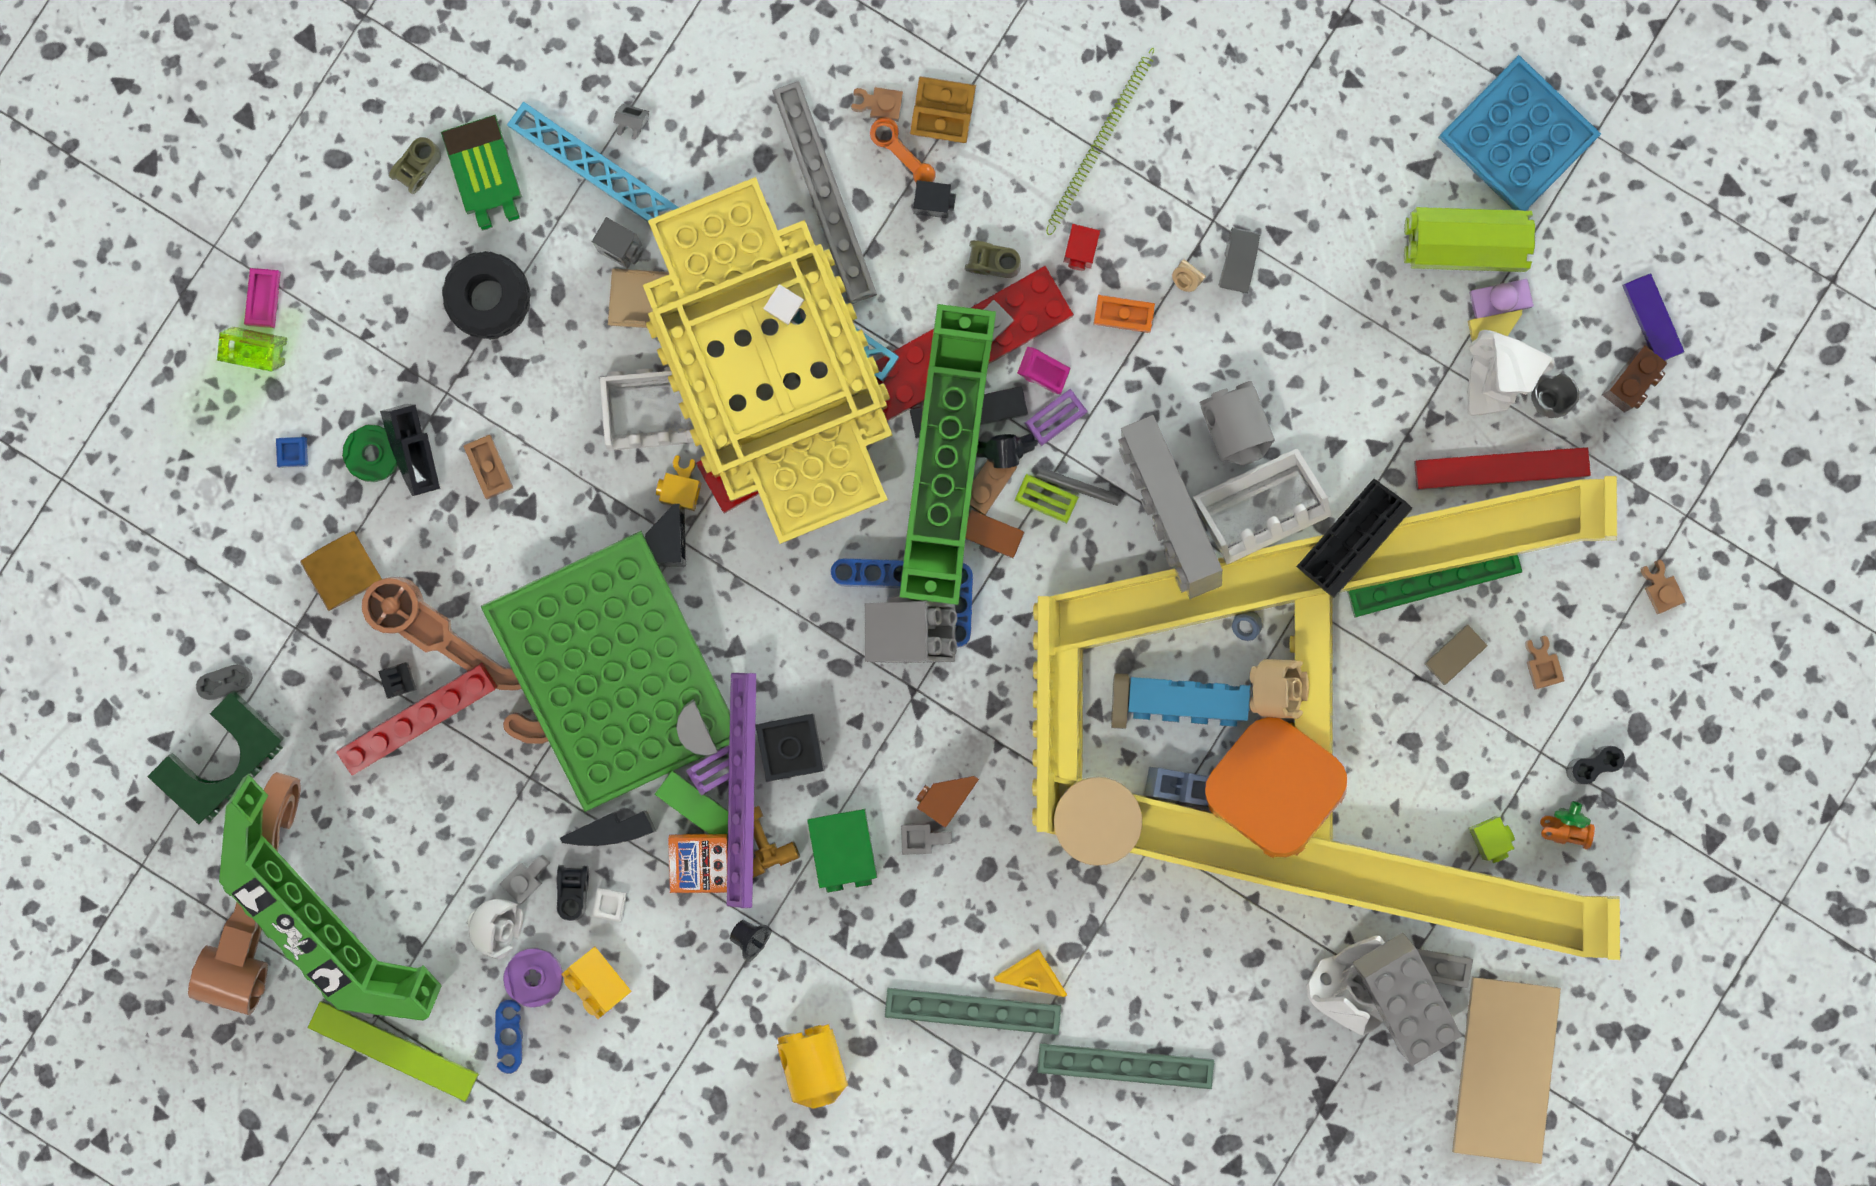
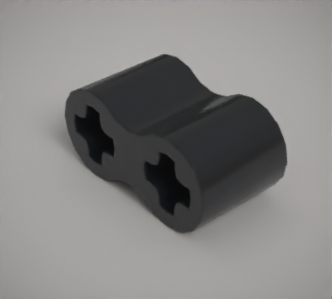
M1616 746L1599 747L1589 758H1577L1569 762L1566 769L1567 777L1575 784H1590L1603 772H1615L1621 769L1625 762V756L1622 750ZM1607 754L1613 755L1610 764H1605L1603 761L1607 758ZM1580 766L1587 767L1584 776H1578L1577 774L1581 770Z

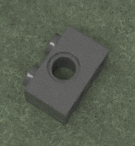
M607 217L591 241L599 253L627 269L631 263L635 265L643 253L641 249L642 243L637 234Z

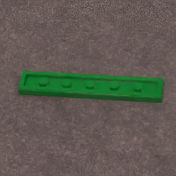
M1518 555L1354 589L1347 591L1354 618L1519 574L1523 571Z

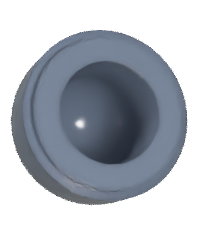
M1253 611L1241 613L1234 618L1232 630L1239 639L1251 641L1260 634L1262 620ZM1240 621L1249 622L1253 627V632H1242Z

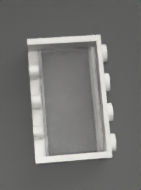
M665 367L663 372H653L652 369H639L635 371L636 374L624 375L622 371L608 372L607 377H600L605 446L609 451L694 443L689 431L694 429L690 418L684 419L678 404L683 402L679 391L673 392L668 380V376L672 375L670 367Z
M1298 448L1289 453H1284L1263 465H1258L1244 474L1232 477L1214 488L1204 490L1199 495L1193 497L1197 513L1220 550L1226 565L1332 516L1328 497Z

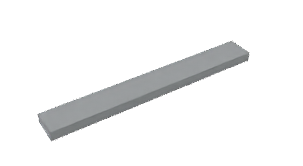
M797 81L772 90L839 276L846 289L848 301L854 304L876 296V290L800 82Z

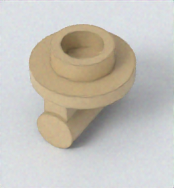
M1185 259L1181 261L1172 274L1175 285L1186 292L1194 291L1206 278L1203 273Z

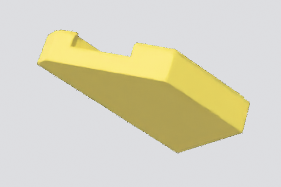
M1522 310L1469 320L1468 326L1472 342L1478 338V334L1482 330H1490L1508 336L1521 317Z

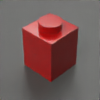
M1072 224L1063 262L1069 263L1068 267L1074 270L1085 271V267L1091 269L1101 230Z

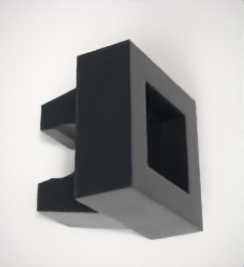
M408 662L378 671L387 699L417 690Z

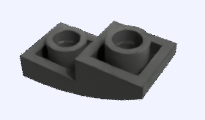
M1231 228L1224 253L1226 259L1218 284L1220 288L1248 294L1259 246V233Z

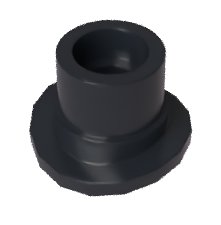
M741 920L733 928L730 934V941L740 947L743 959L751 962L764 949L772 930L767 925L754 926L745 920Z

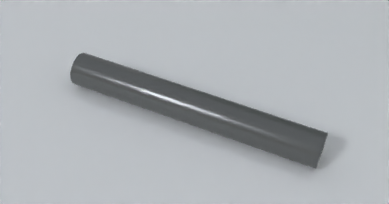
M1039 467L1036 476L1038 479L1118 506L1121 497L1119 494Z

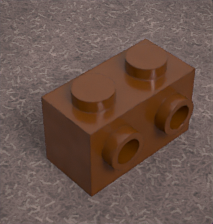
M1644 345L1635 351L1603 392L1602 396L1624 413L1633 407L1638 409L1648 397L1645 394L1646 390L1650 385L1655 387L1666 374L1662 370L1667 365V362Z

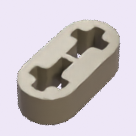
M1114 673L1111 728L1126 729L1129 674Z

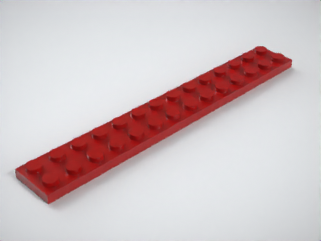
M1046 266L1041 267L971 307L983 310L995 300L1014 320L992 342L988 365L1074 316ZM934 329L893 351L894 354L899 356V360L884 382L876 378L879 385L884 383L890 397L889 400L885 401L887 408L883 409L887 422L924 401ZM886 356L875 361L880 372H882L890 360ZM702 461L696 462L700 473L724 514L759 495V492L756 491L730 501L721 476L715 478L712 472L706 473Z

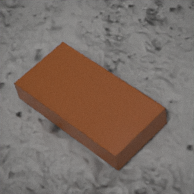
M971 510L968 517L965 539L1014 559L1024 531Z

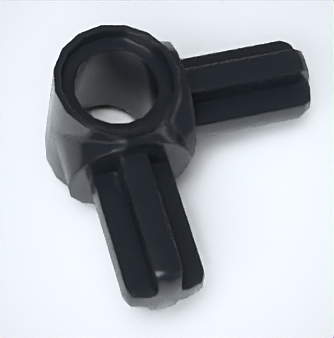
M1014 434L996 435L991 437L989 441L978 440L976 457L987 458L989 462L993 463L994 468L1015 467L1019 465V460L1023 457V454L1035 449L1038 441L1034 439L1032 434L1017 437Z

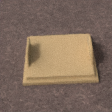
M612 268L608 325L647 328L646 322L650 321L648 313L653 312L643 285L669 275V272Z

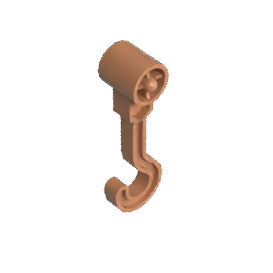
M388 577L374 582L366 590L362 599V612L366 622L373 629L382 633H399L424 652L439 651L467 671L482 662L498 686L496 689H522L512 668L499 665L455 634L451 629V620L425 603L420 589L412 581L404 577ZM511 713L505 718L503 722L504 730L513 738L525 743L543 744L548 742L538 720H531L520 713Z
M276 772L271 776L264 788L268 797L263 804L262 835L278 852L280 827L290 829L294 822L300 799L301 783L300 779ZM236 902L234 913L224 925L218 948L206 945L200 952L192 968L188 996L194 1000L251 1015L265 991L268 963L254 959L262 928L253 918L245 914L238 902Z

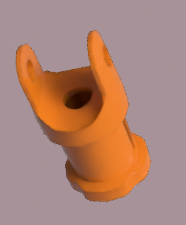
M1553 816L1541 818L1540 824L1544 827L1541 831L1543 838L1560 844H1565L1566 842L1582 845L1583 849H1590L1595 832L1593 824L1587 825L1585 828H1579L1574 825H1566L1560 819Z

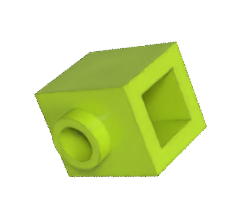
M1494 816L1468 828L1482 860H1492L1493 863H1497L1508 858L1507 852L1515 849L1512 844L1515 841L1513 832L1508 825L1504 826L1501 817Z

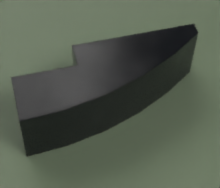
M404 404L380 411L391 450L411 495L416 496L440 489L428 434L423 433L421 430L416 404Z
M647 810L621 822L616 812L560 837V840L565 844L602 846L638 839L656 832V829Z

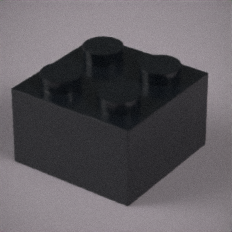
M813 713L755 724L766 782L825 771L815 715Z

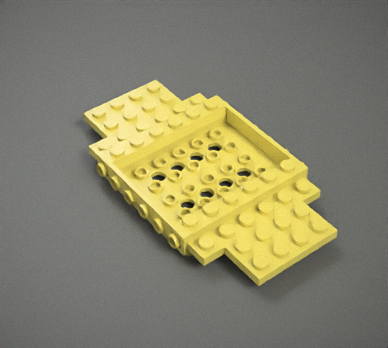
M756 177L648 220L669 275L643 285L653 312L648 313L650 321L646 322V326L651 338L657 337L661 348L657 349V353L662 365L668 364L672 375L668 376V380L673 392L679 391L683 402L678 404L684 419L690 418L694 429L689 431L695 446L701 445L705 456L700 458L706 473L712 472L715 478L721 476L730 501L758 491L779 544L888 501L866 446L893 436L883 413V409L887 408L885 401L889 400L890 397L884 383L879 385L874 374L879 373L873 356L867 358L863 347L868 346L862 329L856 331L853 320L857 319L851 302L845 304L842 293H845L846 289L840 276L834 277L831 267L835 265L831 252L829 249L824 251L821 244H814L805 220L777 230ZM779 284L804 299L800 307L806 314L803 323L795 325L790 322L787 325L763 309ZM767 319H773L779 325L777 333L772 336L764 334L761 329L762 323ZM740 330L748 331L752 337L750 344L744 347L737 345L734 340L735 334ZM720 341L724 345V353L720 357L714 358L708 354L707 348L711 342ZM816 362H822L828 368L826 376L821 379L813 377L810 372L811 366ZM789 373H796L800 377L801 383L798 388L790 390L784 386V377ZM761 384H769L773 388L774 393L771 399L763 401L757 397L756 391ZM734 395H742L746 399V407L742 411L736 412L730 408L729 402Z

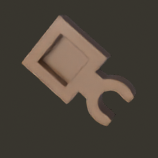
M875 87L874 94L869 95L864 89H854V95L861 96L864 101L859 105L852 104L851 109L853 111L863 112L866 109H871L870 118L879 119L887 117L899 122L903 91Z
M1657 560L1654 562L1657 567L1655 574L1650 573L1647 566L1641 567V574L1652 583L1645 590L1656 614H1660L1686 601L1674 576L1665 578V565L1662 560Z
M1546 635L1540 637L1542 642L1540 649L1534 648L1532 640L1525 642L1527 651L1534 657V660L1527 661L1534 690L1565 681L1557 653L1548 656L1547 650L1550 643Z

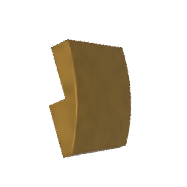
M919 76L910 134L967 143L976 85Z
M354 530L300 560L302 567L328 611L354 599L356 595L366 591L374 582L382 580Z

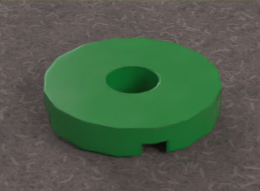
M368 424L348 435L343 445L342 457L346 467L353 476L365 482H379L387 479L396 471L398 465L391 450L385 428L379 425ZM369 446H377L379 449V456L374 461H367L364 456L365 450Z

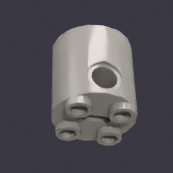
M1252 381L1242 383L1230 392H1228L1227 388L1211 394L1210 398L1200 401L1202 413L1222 462L1230 461L1244 466L1264 457L1275 439Z

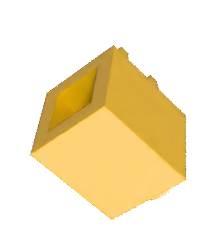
M676 455L673 460V467L678 475L665 473L664 479H659L656 495L660 496L659 502L670 506L680 504L684 509L695 511L702 485L700 481L690 479L692 472L695 470L696 462L694 459H691L687 468H680L679 462L681 457Z

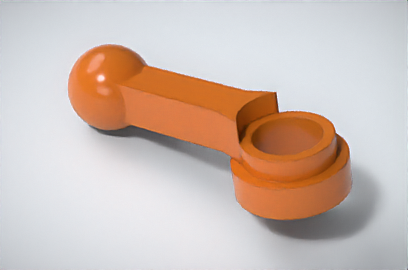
M887 117L874 121L870 129L871 140L877 146L889 149L913 173L915 182L917 180L933 182L936 177L934 168L929 164L921 163L899 141V128L896 122ZM880 126H887L892 131V137L886 141L880 140L876 135V129Z

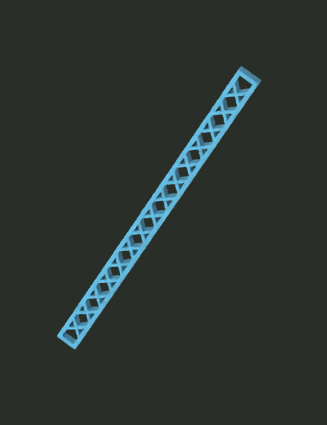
M525 102L520 105L507 124L516 133L647 222L653 218L649 214L654 213L655 218L659 216V212L679 208ZM526 112L534 117L535 128L524 130L518 126ZM557 132L559 143L546 145L543 133ZM579 147L582 159L568 160L566 149ZM595 163L604 164L606 175L593 177L590 173L589 165ZM625 178L628 181L629 191L615 192L612 180ZM650 195L653 207L643 209L637 207L636 196ZM800 309L792 319L797 324L804 322L801 318ZM864 333L867 343L875 348L869 350L868 346L864 347L867 358L872 355L883 354L890 359L882 372L879 371V373L874 374L876 378L884 382L899 360V356Z

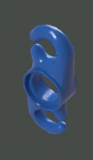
M505 1000L500 1002L495 1012L494 1038L498 1046L497 1058L502 1059L505 1055L510 1054L515 1060L511 1066H506L503 1062L499 1061L497 1068L505 1074H512L522 1064L523 1033L519 1025L521 1016L516 1014L513 1018L506 1019L503 1011L505 1008L511 1007L514 1011L519 1012L521 1006L516 1001ZM506 1028L513 1029L516 1032L517 1039L512 1045H506L501 1040V1033Z

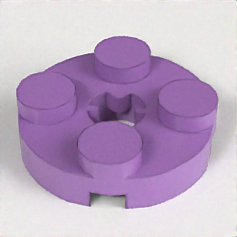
M539 948L525 949L515 954L509 961L504 971V986L508 995L523 1006L540 1007L549 1003L560 992L563 983V976L561 975L563 970L559 961L551 952ZM531 969L537 970L536 973L539 972L541 974V979L538 980L537 986H532V982L527 983L526 976L530 975Z

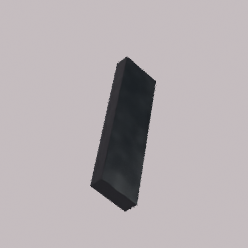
M1022 386L984 394L980 425L1027 416L1028 411ZM923 407L910 410L915 439H919Z

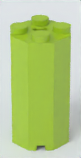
M1416 207L1410 212L1409 218L1405 219L1404 233L1409 235V246L1404 248V263H1410L1411 269L1527 272L1532 264V261H1526L1527 255H1533L1535 249L1534 220H1529L1533 213L1532 211Z

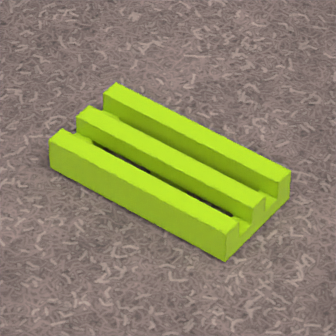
M1026 474L1014 501L1067 524L1079 497ZM1031 483L1070 500V504H1064L1028 488L1027 485ZM1024 493L1065 510L1066 513L1062 515L1022 496Z

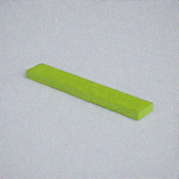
M324 1001L319 1002L307 1027L465 1102L468 1100L479 1076L478 1073L346 1011L337 1010L335 1006Z

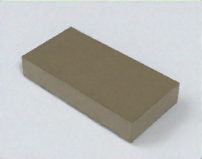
M1466 625L1436 652L1425 665L1443 685H1446L1488 645L1469 625Z

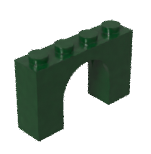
M234 690L210 713L238 743L240 760L237 769L232 775L221 780L201 778L190 770L177 756L171 753L147 776L198 825L204 819L210 823L221 811L218 805L225 798L228 801L231 799L243 777L249 774L254 778L263 769L259 764L266 757L272 760L283 749L280 743L284 737Z

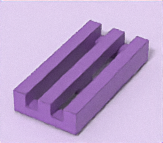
M1069 389L1024 422V424L1042 447L1088 411L1074 392ZM1070 397L1073 402L1038 428H1035L1033 425L1035 422ZM1075 407L1079 409L1077 413L1047 435L1041 436V432Z
M729 745L686 770L701 796L729 780L728 772L706 786L702 784V781L728 767L729 759L700 776L696 774V771L727 753L729 755Z

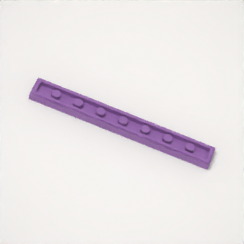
M731 673L727 906L738 908H752L756 673Z

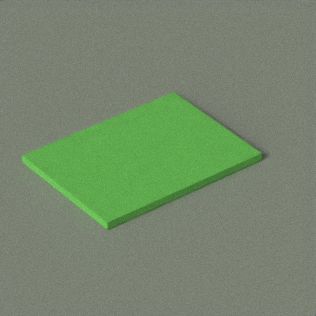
M642 531L481 605V609L584 812L706 756L695 754L686 749L679 740L676 729L678 715L684 705L693 699L717 750L729 745L730 710Z

